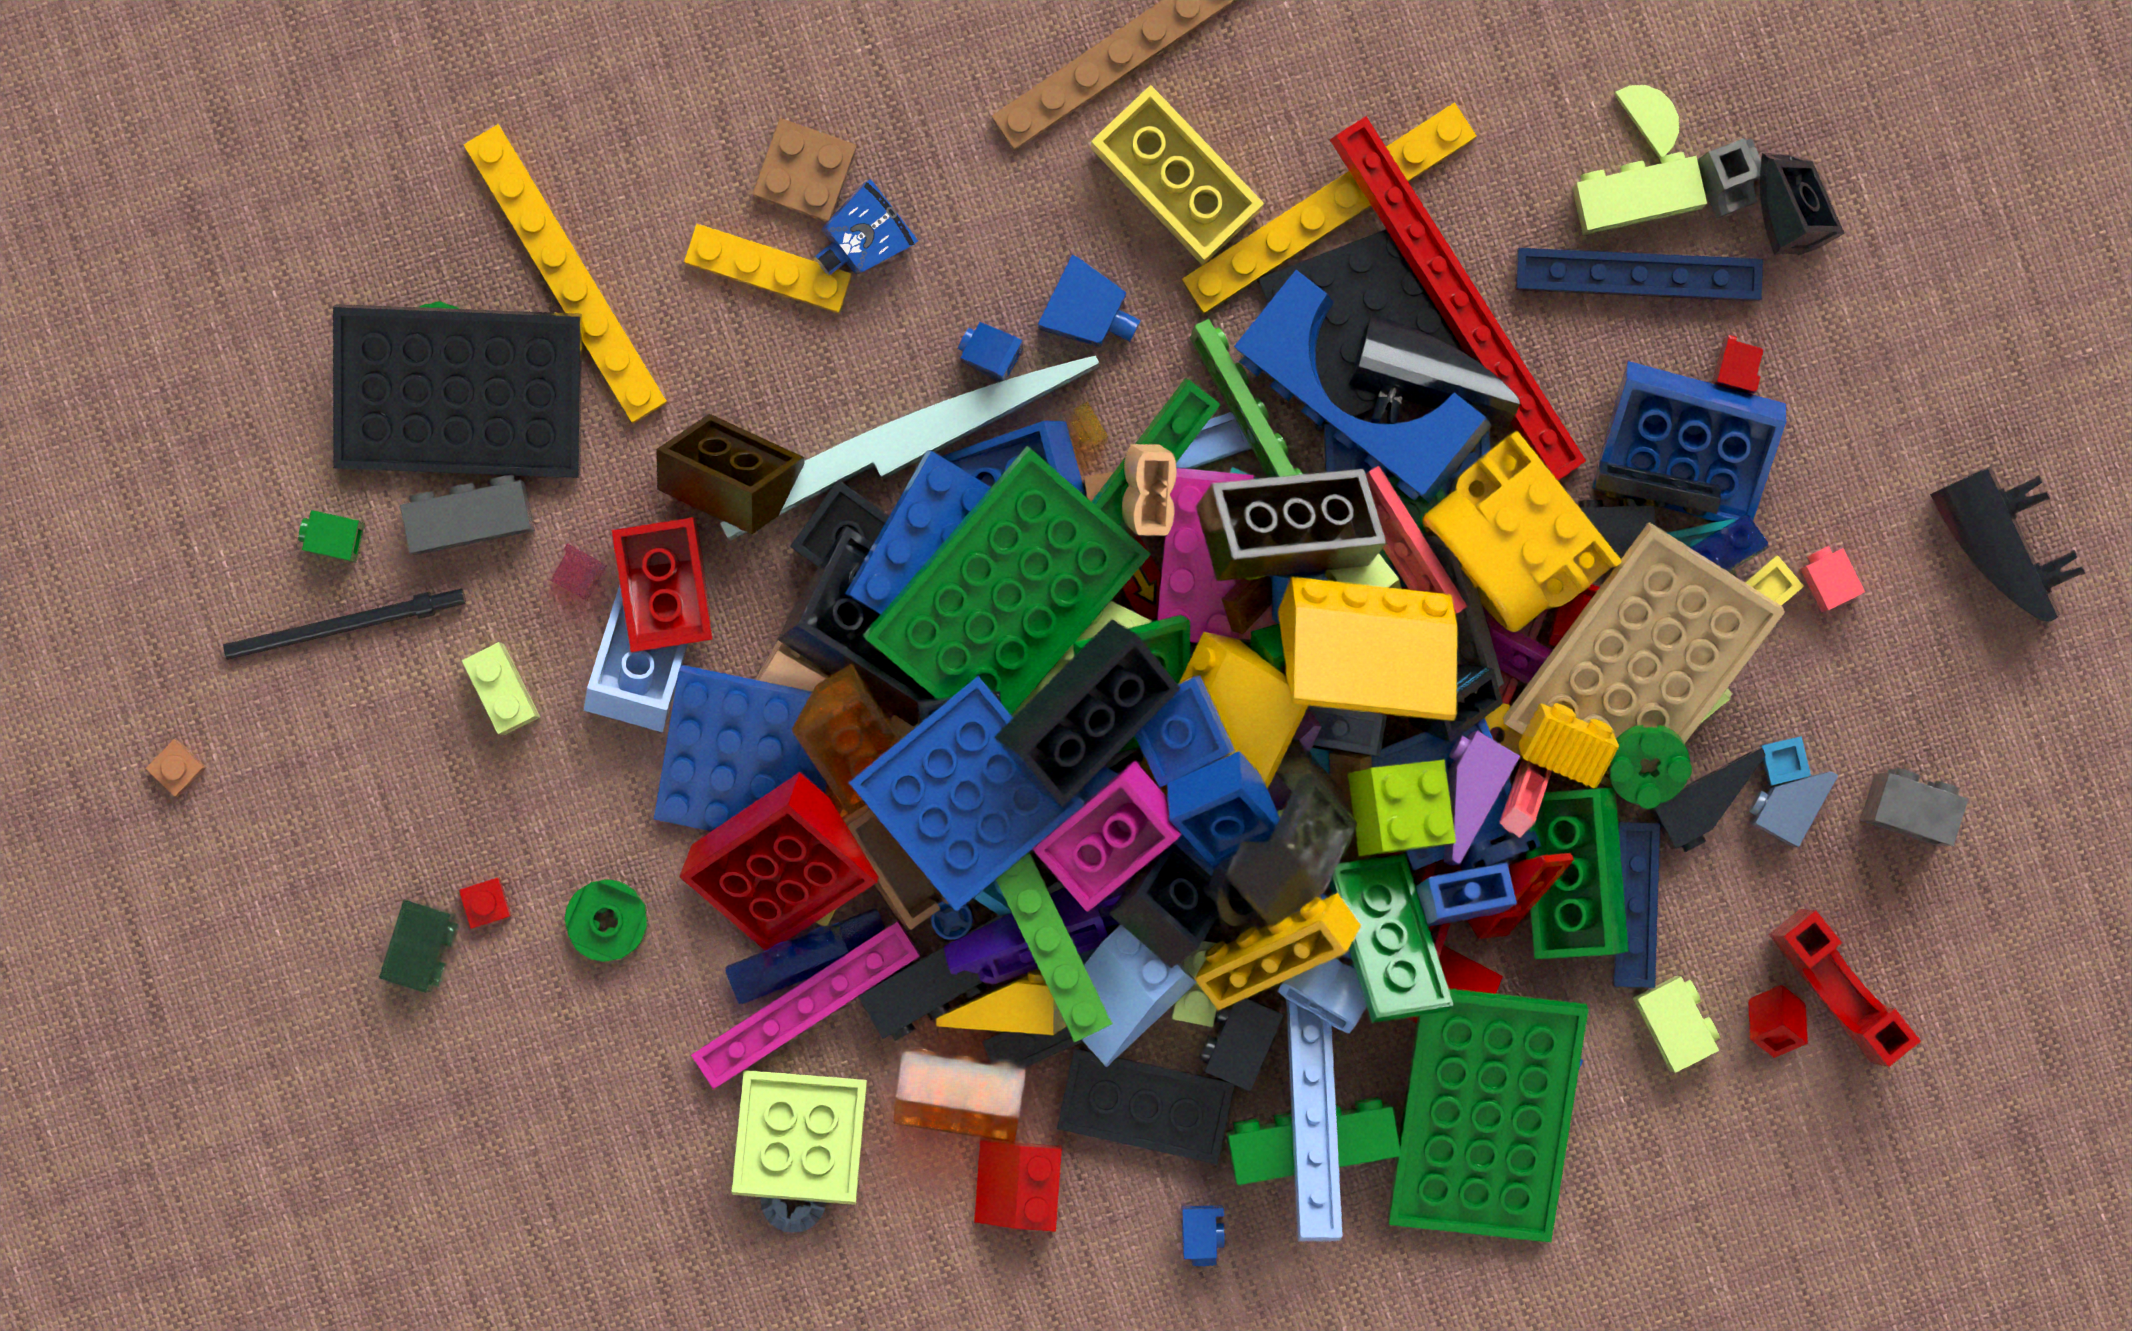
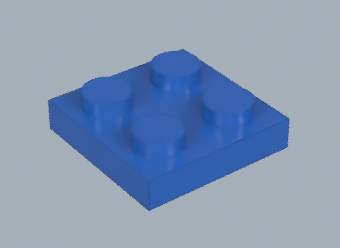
M1200 675L1179 684L1181 689L1135 734L1159 788L1235 752Z

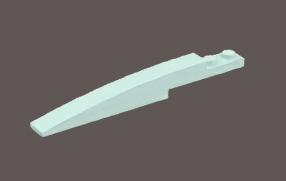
M1096 356L1001 381L926 407L830 448L804 461V466L779 515L831 489L837 480L843 483L873 466H876L883 480L922 460L927 450L937 452L1099 368V361ZM727 522L720 523L730 541L747 533Z

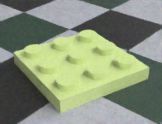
M744 1070L732 1195L856 1205L867 1080Z

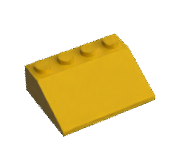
M1291 577L1279 606L1278 616L1292 704L1454 721L1456 717L1457 622L1450 594Z
M1203 632L1179 684L1195 676H1201L1235 749V752L1229 755L1240 751L1261 774L1268 789L1308 705L1292 704L1290 688H1287L1286 676L1239 639ZM1144 756L1140 767L1159 788ZM1168 786L1160 787L1159 789L1168 798Z

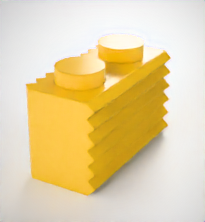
M1540 703L1530 719L1526 731L1519 740L1518 746L1523 759L1596 789L1619 748L1616 737L1612 733L1613 729L1597 719H1591L1587 723L1575 718L1576 713L1562 704L1555 703L1551 708Z

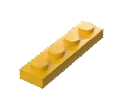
M696 224L684 263L838 314L841 312L852 278V273L837 269L828 276L815 261L700 224Z

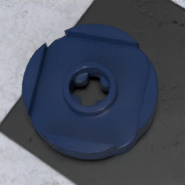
M1528 829L1520 838L1514 833L1506 832L1504 836L1498 838L1499 843L1491 846L1489 839L1470 846L1459 864L1461 871L1507 863L1519 858L1518 854L1527 850L1532 852L1540 848L1541 844L1536 832H1530Z

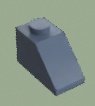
M1832 771L1823 772L1769 787L1766 793L1760 791L1749 809V812L1754 814L1750 824L1791 847H1799L1838 775Z

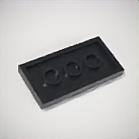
M1074 1048L1057 1129L1218 1164L1235 1084L1119 1057L1106 1067L1093 1052Z

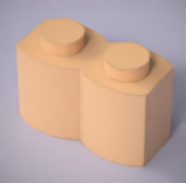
M1131 444L1124 464L1125 476L1129 484L1122 502L1124 522L1127 527L1138 535H1168L1174 519V506L1170 493L1176 481L1177 469L1175 458L1170 451L1161 445Z

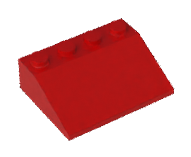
M801 772L693 843L679 875L685 883L767 953L876 884L879 878L831 799Z

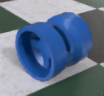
M943 901L938 904L940 910L931 917L932 927L935 932L942 938L949 940L959 939L966 935L973 923V915L969 906L966 904L958 912H955L950 904H946Z

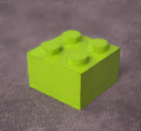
M1444 760L1375 767L1348 773L1359 856L1433 848L1456 843Z

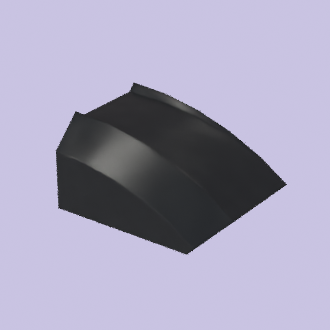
M1762 153L1760 167L1762 216L1775 256L1779 254H1797L1799 256L1819 249L1845 234L1813 161L1788 154Z

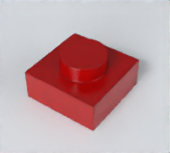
M500 877L459 890L471 929L512 916Z

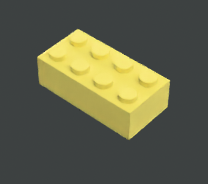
M1151 85L1091 141V149L1201 265L1206 264L1262 211L1264 203Z

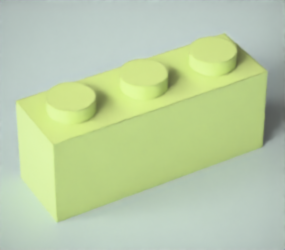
M1678 152L1661 157V164L1645 167L1644 161H1638L1621 166V173L1606 176L1604 170H1598L1581 175V182H1577L1572 190L1583 236L1702 209L1707 204L1697 156L1685 158L1684 152Z

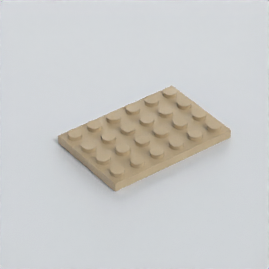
M1648 522L1622 557V562L1613 569L1504 715V723L1523 735L1540 703L1551 708L1555 703H1558L1573 710L1576 713L1575 718L1587 723L1591 719H1597L1606 723L1613 729L1612 733H1614L1616 738L1634 726L1643 725L1644 728H1658L1657 725H1661L1676 732L1685 744L1785 611L1775 601ZM1646 758L1640 761L1642 765L1641 772L1654 771L1657 768L1656 763L1659 759L1655 758L1652 761ZM1606 770L1600 783L1608 788H1612L1608 770Z

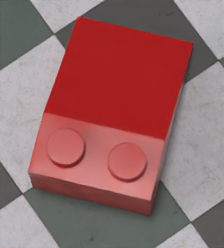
M692 517L611 530L631 652L713 640L697 518Z

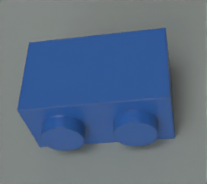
M1507 863L1430 877L1416 886L1428 927L1503 913L1517 903Z

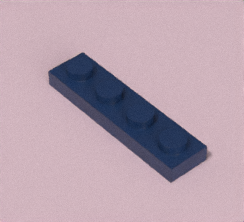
M1618 822L1629 952L1613 955L1612 986L1655 988L1660 823Z

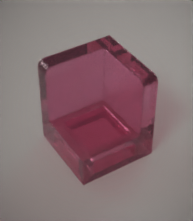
M567 543L563 549L566 553L550 581L588 601L607 565Z

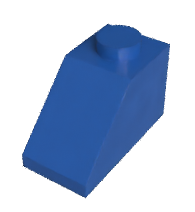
M979 322L975 330L968 327L957 349L963 352L960 357L962 363L1001 382L1008 379L1021 355L1023 340Z

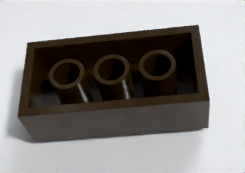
M1364 469L1212 483L1195 506L1217 581L1369 566L1386 544Z

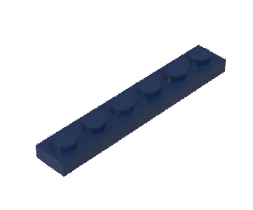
M1518 248L1515 290L1760 301L1762 300L1763 259Z

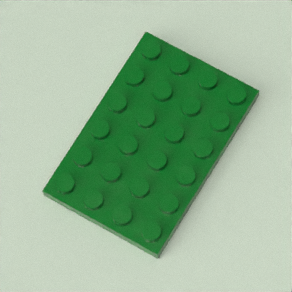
M1027 446L863 636L935 698L954 696L979 676L990 691L998 690L1000 692L1001 704L1012 715L1151 553Z
M1449 989L1453 1006L1449 1011L1420 1015L1417 1018L1399 1137L1401 1156L1396 1157L1387 1217L1388 1224L1552 1242L1589 1011L1588 1006L1583 1003Z

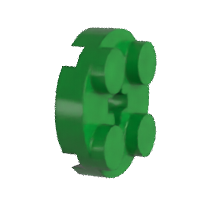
M1639 725L1624 731L1616 738L1619 748L1607 768L1609 779L1615 791L1623 799L1639 804L1645 809L1655 808L1660 803L1675 797L1684 788L1692 774L1689 753L1683 740L1676 732L1666 726L1657 725L1658 728H1644L1643 725ZM1644 758L1649 761L1655 758L1659 759L1656 763L1657 768L1652 772L1646 773L1641 772L1642 765L1640 761Z
M605 879L591 882L579 889L567 905L565 925L568 936L576 950L590 959L603 962L622 959L636 950L645 937L648 927L646 904L640 898L637 891L621 881ZM609 908L614 911L613 918L618 921L616 928L609 927L606 932H602L599 930L600 922L595 920L598 912L605 914Z

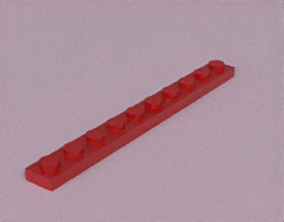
M1367 116L1332 137L1330 142L1466 355L1478 361L1499 377L1518 396L1520 405L1517 414L1511 421L1514 430L1519 432L1557 481L1586 462V459Z

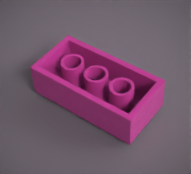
M1176 468V481L1170 493L1174 506V519L1172 527L1164 539L1157 621L1183 615L1190 620V642L1198 643L1203 632L1239 639V633L1231 631L1221 599L1240 579L1216 580L1195 506L1212 483L1252 480L1254 475Z

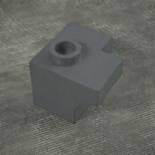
M1743 138L1709 151L1697 160L1704 190L1717 219L1758 202L1754 191V182L1760 180L1761 159L1752 138L1748 140Z

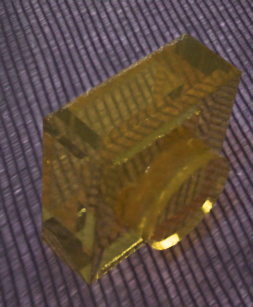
M1088 401L1073 409L1076 419L1070 423L1082 444L1089 440L1093 448L1108 440V435Z

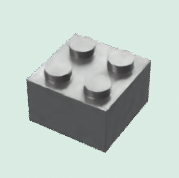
M1889 768L1887 773L1874 775L1860 821L1936 846H1954L1969 800L1958 795L1960 788L1940 781H1935V783L1928 781L1927 785L1918 782L1919 774L1901 768H1896V770Z

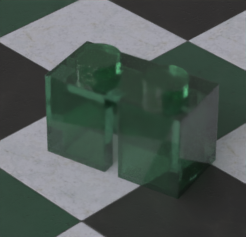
M403 899L379 979L424 993L432 992L433 985L440 987L447 967V963L441 962L442 953L446 946L452 948L459 929V924L454 923L456 913L411 899Z

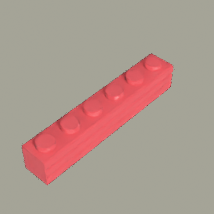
M1523 757L1500 820V824L1508 832L1514 833L1519 838L1535 823L1552 770H1548L1538 764H1533L1531 761H1526Z

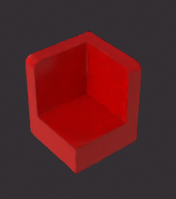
M1728 335L1723 339L1712 384L1755 394L1761 378L1757 374L1763 349L1736 341V336Z
M1779 985L1749 999L1750 1040L1769 1055L1776 1058L1808 1044L1806 1004L1785 986Z

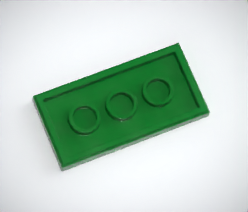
M1405 854L1329 865L1325 870V874L1332 895L1338 893L1361 924L1349 950L1372 1023L1449 1011L1453 1006V1002Z

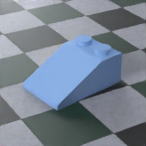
M620 585L587 687L584 711L663 732L676 689L678 671L683 664L688 644L631 652Z
M1120 925L1099 945L1084 965L1112 1025L1082 1040L1106 1067L1109 1066L1197 983L1196 980L1180 962L1170 968L1125 927Z

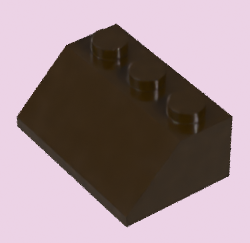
M710 413L656 449L657 490L750 534H754L779 516L804 466L803 456Z

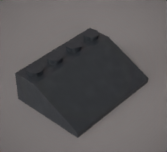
M846 526L794 605L777 640L911 726H915L918 724L916 701L934 699L935 697L863 636L880 614L845 593L873 543Z

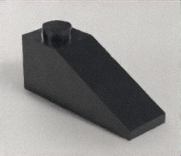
M1762 748L1754 749L1684 786L1672 799L1650 809L1656 822L1660 823V830L1670 849L1682 847L1683 851L1687 852L1706 842L1703 835L1713 830L1766 756Z

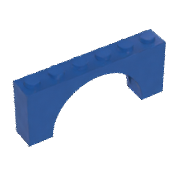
M1295 270L1235 344L1234 347L1243 356L1239 363L1256 377L1261 372H1264L1274 381L1270 387L1288 402L1293 396L1305 405L1301 412L1318 426H1321L1324 421L1336 429L1332 436L1347 449L1352 451L1355 446H1358L1368 454L1364 462L1374 469L1380 466L1384 474L1387 470L1399 479L1395 486L1409 498L1415 501L1420 495L1430 503L1492 426L1484 415L1455 393L1431 413L1419 419L1400 424L1370 423L1357 419L1339 409L1325 393L1316 365V345L1319 330L1334 302L1326 292Z

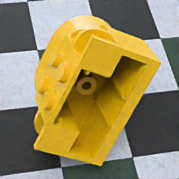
M1518 431L1505 437L1452 481L1449 495L1429 510L1422 518V524L1426 533L1433 531L1462 564L1461 570L1474 585L1473 587H1477L1481 604L1505 629L1511 632H1517L1545 609L1560 607L1568 603L1580 592L1586 590L1590 584L1606 571L1622 562Z

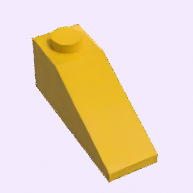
M1040 970L1029 971L1027 976L953 1008L936 1018L937 1027L1054 1035L1067 1027Z

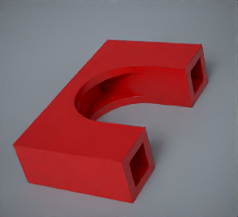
M1799 909L1768 934L1871 1063L1890 1067L1921 1042L1895 1008L1883 1005L1850 969L1837 950V947L1842 944L1841 940L1817 910Z

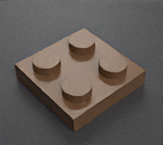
M780 118L752 194L754 197L828 222L835 211L857 145Z

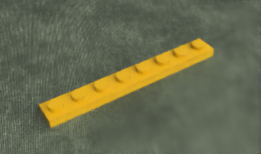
M1454 102L1386 146V148L1409 182L1476 139L1477 135ZM1348 171L1185 276L1181 281L1204 315L1371 207V204L1350 171Z
M495 125L465 143L464 147L564 312L582 314V341L631 422L634 424L667 404V400L500 125Z

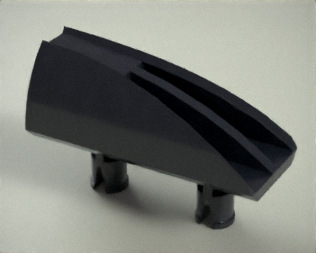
M1371 313L1368 322H1366L1349 378V385L1378 392L1370 423L1378 424L1386 409V424H1397L1402 400L1437 409L1455 393L1484 415L1491 425L1507 429L1517 414L1520 402L1518 396L1499 377L1478 361L1453 346L1419 330ZM1476 446L1472 449L1470 453L1475 452Z
M1989 466L1930 494L1941 517L1958 544L1976 567L1998 590L2020 608L2041 621L2051 622L2059 617L2060 613L2050 594L2052 587L2086 573L2083 565L2064 571L2061 570L2062 567L2078 557L2075 550L2040 565L2039 562L2036 563L2015 518H2017L2016 513L2051 499L2048 491L2031 496L2026 495V493L2043 483L2040 475L2006 491L2004 488L2001 489L1992 467Z

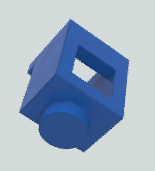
M1223 1205L1182 1206L1184 1259H1192V1266L1217 1265V1248H1225L1224 1223H1216V1217L1224 1216Z

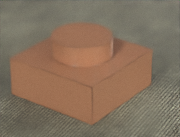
M173 739L145 769L174 797H178L206 767L181 742Z

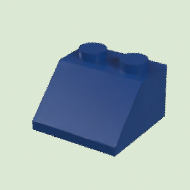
M1240 751L1167 783L1169 820L1212 867L1217 866L1228 857H1238L1285 836V829L1261 774Z

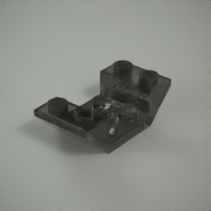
M1292 739L1276 772L1293 793L1269 842L1242 841L1226 873V878L1269 925L1278 924L1325 892L1357 825L1341 788L1299 739Z

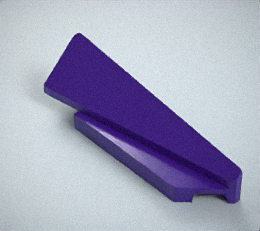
M1132 876L1088 912L1066 887L1050 894L1078 954L1099 947L1109 936L1106 927L1120 924L1109 913ZM1012 913L944 947L951 974L957 975V973L964 970L977 973L982 982L997 984L1039 969Z

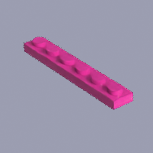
M898 920L695 1051L691 1056L711 1087L715 1089L918 958L921 954Z

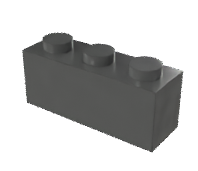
M514 475L490 479V487L474 489V484L470 483L449 488L450 495L435 498L434 492H424L409 496L410 503L400 505L409 553L420 555L535 531L526 483L521 480L515 481Z

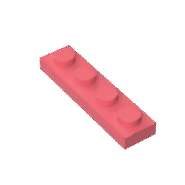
M1380 466L1366 473L1386 540L1383 549L1408 589L1450 594L1455 614L1467 608L1468 606Z

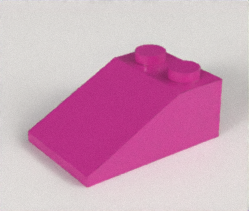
M1134 761L1086 801L1078 811L1035 846L1033 850L1088 912L1177 840L1182 833L1169 820L1168 798L1138 763Z

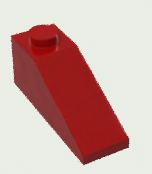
M1571 853L1544 855L1508 865L1517 903L1503 913L1467 919L1478 939L1508 936L1574 861Z

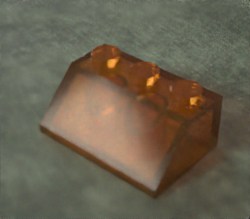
M853 664L816 684L791 729L848 815L866 805L849 782L902 739Z
M916 1049L912 1053L903 1052L895 1097L893 1124L1015 1142L1026 1071L1019 1070L1016 1065L1007 1062H996L994 1065L977 1063L976 1059L968 1056H954L953 1059L936 1057L934 1052L924 1049Z

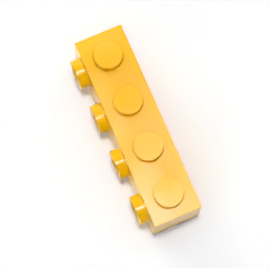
M1338 893L1323 900L1320 897H1316L1291 915L1288 912L1281 913L1263 928L1251 927L1239 935L1236 940L1228 944L1221 941L1213 945L1205 953L1206 960L1194 979L1217 1010H1221L1345 954L1359 931L1361 924Z

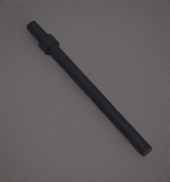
M463 588L435 595L425 592L413 595V600L223 644L226 659L229 660L412 616L422 619L434 616L436 614L435 611L466 604V598Z

